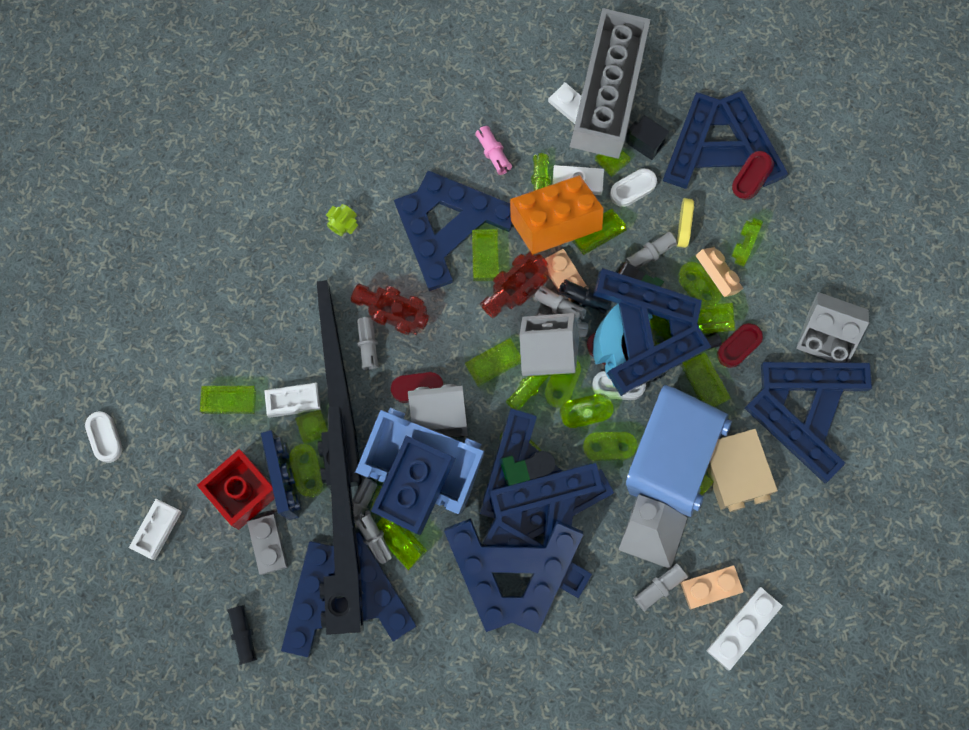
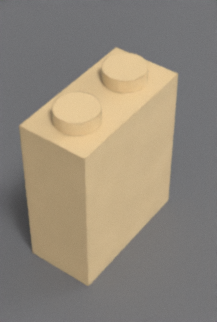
M756 429L718 439L707 472L720 510L728 508L729 512L745 508L744 503L754 500L755 505L770 501V495H773L778 490Z

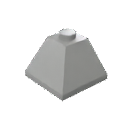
M638 495L634 501L618 550L671 569L687 517L664 503Z

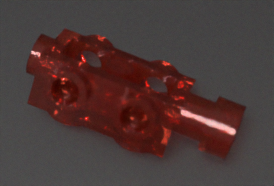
M531 252L526 256L520 254L512 262V266H514L507 273L503 270L497 274L493 280L495 283L493 285L494 294L491 297L487 296L480 302L481 308L487 315L494 319L502 311L501 308L504 305L510 310L516 305L521 306L527 301L529 293L534 288L539 289L540 286L547 282L548 263L540 254L534 256ZM531 272L534 276L531 279H527L525 274ZM509 289L516 291L512 296L507 293Z
M358 283L351 296L352 303L369 307L368 312L374 322L381 325L386 323L393 325L395 330L405 335L410 333L417 335L420 329L426 327L429 320L427 308L423 305V300L415 296H410L409 299L400 296L401 292L391 286H386L385 289L378 287L375 293L370 291L369 287ZM390 306L392 310L388 313L383 311V308ZM408 316L415 317L413 322L407 321L406 318Z

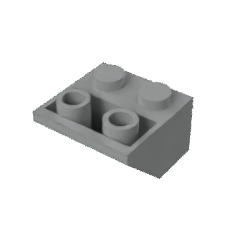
M817 292L806 317L796 349L834 363H849L869 324V310Z
M575 313L522 317L519 334L522 376L575 373L580 337Z
M446 384L441 388L418 387L414 391H408L412 423L450 438L468 436L463 386Z

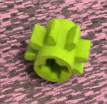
M344 204L337 208L332 206L326 214L329 221L327 223L328 228L339 236H343L347 232L352 234L358 226L357 220H355L357 214Z

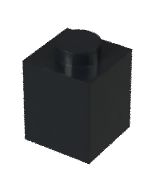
M644 115L639 123L635 121L627 133L630 135L628 145L653 160L666 143L669 131Z

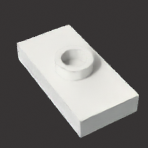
M554 165L552 185L580 175L594 195H602L604 169Z
M318 383L264 390L266 411L269 418L321 410Z
M155 499L129 548L152 560H156L182 511Z

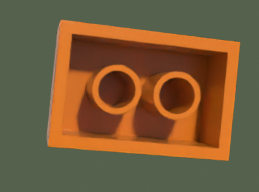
M580 175L510 199L511 222L532 255L602 230L604 208Z

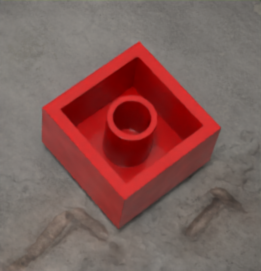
M240 449L197 484L198 488L226 521L238 530L275 499L272 483Z

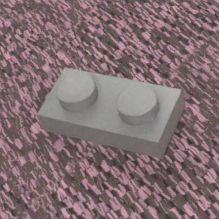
M272 514L248 521L247 524L259 575L288 568L276 516Z

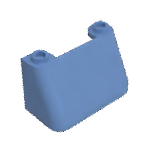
M664 385L627 476L626 486L629 494L635 497L642 495L670 506L681 514L692 517L694 510L699 511L704 496L700 495V486L717 441L722 435L727 436L732 421L728 420V414L676 388Z
M390 408L388 413L380 410L356 473L368 478L372 477L384 483L405 436H409L456 458L435 504L439 506L444 505L447 510L462 514L485 452L480 450L482 444L468 438L463 443L403 419L405 413Z

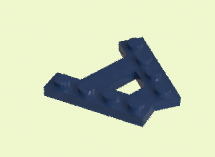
M742 91L720 100L696 92L663 181L687 189L694 168L743 167L749 156L757 151L766 152L774 161L773 170L763 184V187L786 178L788 172ZM710 125H729L738 140L704 142Z
M427 171L417 192L394 200L429 291L453 283L444 258L484 222L507 232H510L513 225L511 222L510 203L431 171ZM438 204L460 212L434 235L426 214Z
M604 268L600 270L593 296L619 304L629 359L607 372L620 396L696 357L711 347L697 325L702 300ZM648 313L669 320L672 338L654 346Z
M763 362L761 364L762 391L744 409L822 482L827 483L845 464L824 443L843 391H870L872 389L870 363ZM789 391H815L804 423L784 406Z
M510 408L479 514L496 518L489 490L508 486L505 481L500 458L513 456L514 462L530 458L533 453L538 451L529 443L537 416ZM555 465L554 470L550 474L563 470ZM598 469L603 490L575 497L573 516L614 494L602 469ZM548 505L523 511L520 532L532 539L545 532Z
M596 462L511 486L489 490L496 518L483 538L482 543L487 546L545 547L557 520L572 526L575 497L603 490ZM548 505L542 545L520 532L522 512ZM571 562L559 588L579 599L592 574Z
M471 518L449 526L444 530L485 631L488 632L514 623L538 633L583 537V531L557 520L545 547L482 546ZM493 572L533 574L523 596L519 597L503 596Z
M358 532L357 542L362 591L364 593L362 594L363 621L379 618L392 642L416 628L417 625L369 546L364 544V538L361 533ZM309 541L281 649L282 652L310 658L316 630L322 628L321 611H325V601L320 598V582H324V576H330V574L335 573L334 546ZM345 597L335 599V608L341 612L346 611L348 608L347 599Z

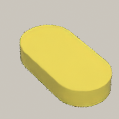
M683 198L677 247H688L694 210L693 199Z

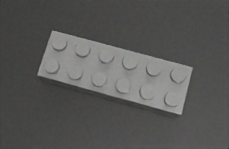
M602 8L569 147L619 159L625 141L651 19Z

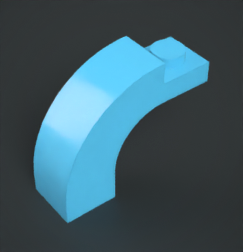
M619 304L614 306L597 328L593 342L595 364L606 363L605 372L608 379H610L607 374L609 370L626 362L621 347L624 331ZM648 313L649 321H650L653 317H652V314H649V313Z

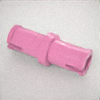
M489 126L481 127L480 130L483 134L477 130L475 135L485 149V156L492 161L499 175L507 173L505 167L510 171L512 165L503 152L502 144L496 141Z

